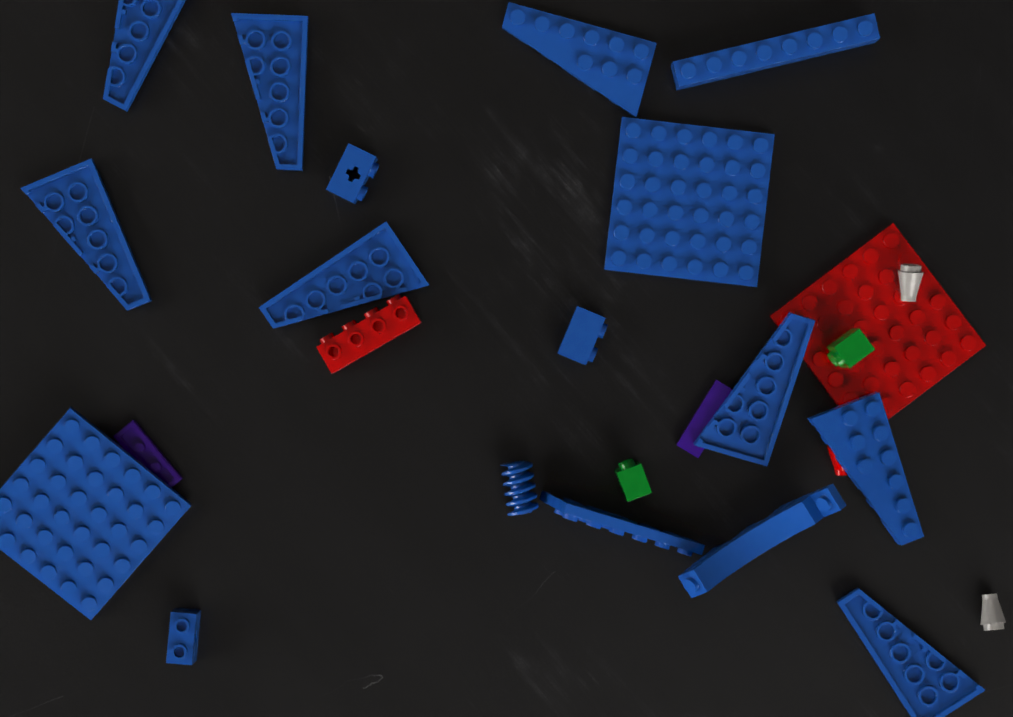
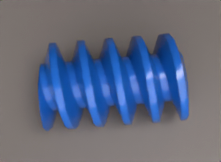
M514 461L500 464V466L508 467V470L501 473L502 476L509 477V480L504 482L503 486L511 487V490L504 493V495L513 499L506 503V506L514 507V510L507 513V515H522L537 509L539 504L531 501L537 498V493L529 491L536 487V483L528 481L535 475L533 472L526 471L533 466V463Z

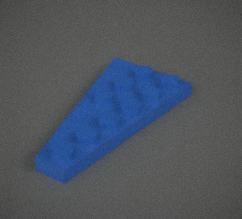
M386 221L261 305L259 309L272 328L275 329L426 287L429 284Z
M791 312L787 314L693 444L695 446L768 466L815 324L814 319Z
M870 393L807 418L811 425L815 426L820 433L824 443L833 451L836 460L854 485L866 497L867 503L881 518L880 521L895 542L902 546L924 537L880 393Z
M542 490L539 498L542 502L555 508L554 513L562 515L565 519L574 522L579 520L585 522L588 526L597 529L602 527L608 529L609 532L624 536L625 532L633 534L632 539L644 543L647 542V539L654 540L655 546L669 550L670 546L678 548V553L692 556V553L702 555L705 547L704 544L665 530L661 532L659 529L644 523L638 525L637 522L589 505L583 506V504L565 497L562 500Z

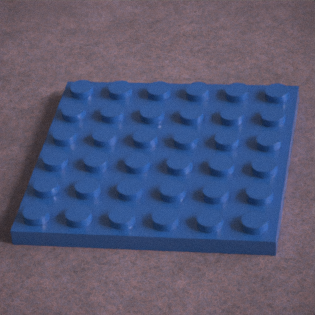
M622 117L604 270L757 287L775 134Z
M70 407L0 488V550L88 619L92 620L191 507V503L73 407Z

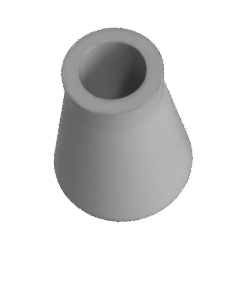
M901 264L900 270H898L901 301L916 302L924 273L921 271L922 265Z
M997 593L982 595L980 625H983L984 631L1005 629L1004 623H1006Z

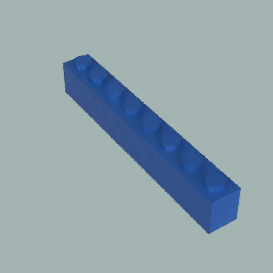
M875 13L673 61L671 70L677 91L873 44L880 39Z

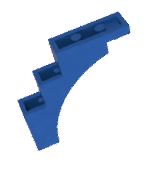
M833 483L783 504L764 520L749 525L730 541L712 548L682 572L678 578L691 598L704 594L762 553L815 525L822 518L841 511L847 505Z

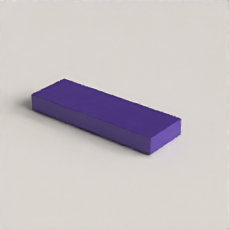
M715 380L676 443L677 446L697 458L700 457L704 448L695 446L693 443L730 394L731 388Z
M135 419L114 435V438L123 449L169 486L173 487L183 479Z

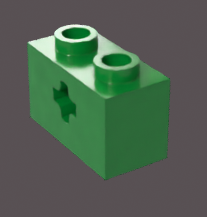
M860 328L848 330L826 347L829 351L827 354L829 360L835 367L839 366L841 368H851L875 350Z
M631 458L618 463L619 468L614 469L627 502L652 493L642 464L639 461L634 462Z

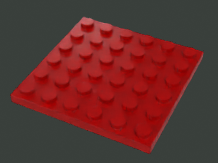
M891 223L770 315L778 327L789 312L814 319L815 324L803 361L837 406L870 393L879 392L888 419L986 346L894 223ZM901 264L922 265L921 271L924 273L916 302L901 301L898 270H900ZM860 328L875 350L851 368L835 367L827 356L829 351L826 347L848 330Z

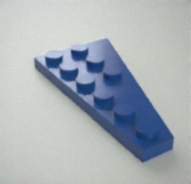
M119 0L114 27V40L111 45L110 65L107 70L103 95L105 101L128 112L186 0Z
M508 3L502 29L559 65L563 70L608 98L615 105L629 112L633 117H637L657 45L656 42L515 3Z
M231 13L276 169L303 171L309 17L300 15Z
M92 158L21 187V190L28 195L35 203V206L49 219L55 229L76 253L83 258L90 269L97 274L126 310H132L152 301Z
M858 587L836 601L910 717H945L985 691L984 688Z

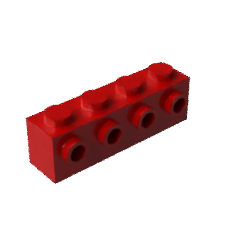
M400 294L386 301L387 307L380 311L375 307L364 314L366 319L359 323L353 320L342 326L343 332L334 336L332 332L319 340L321 344L316 348L331 374L422 323L407 296L401 298Z

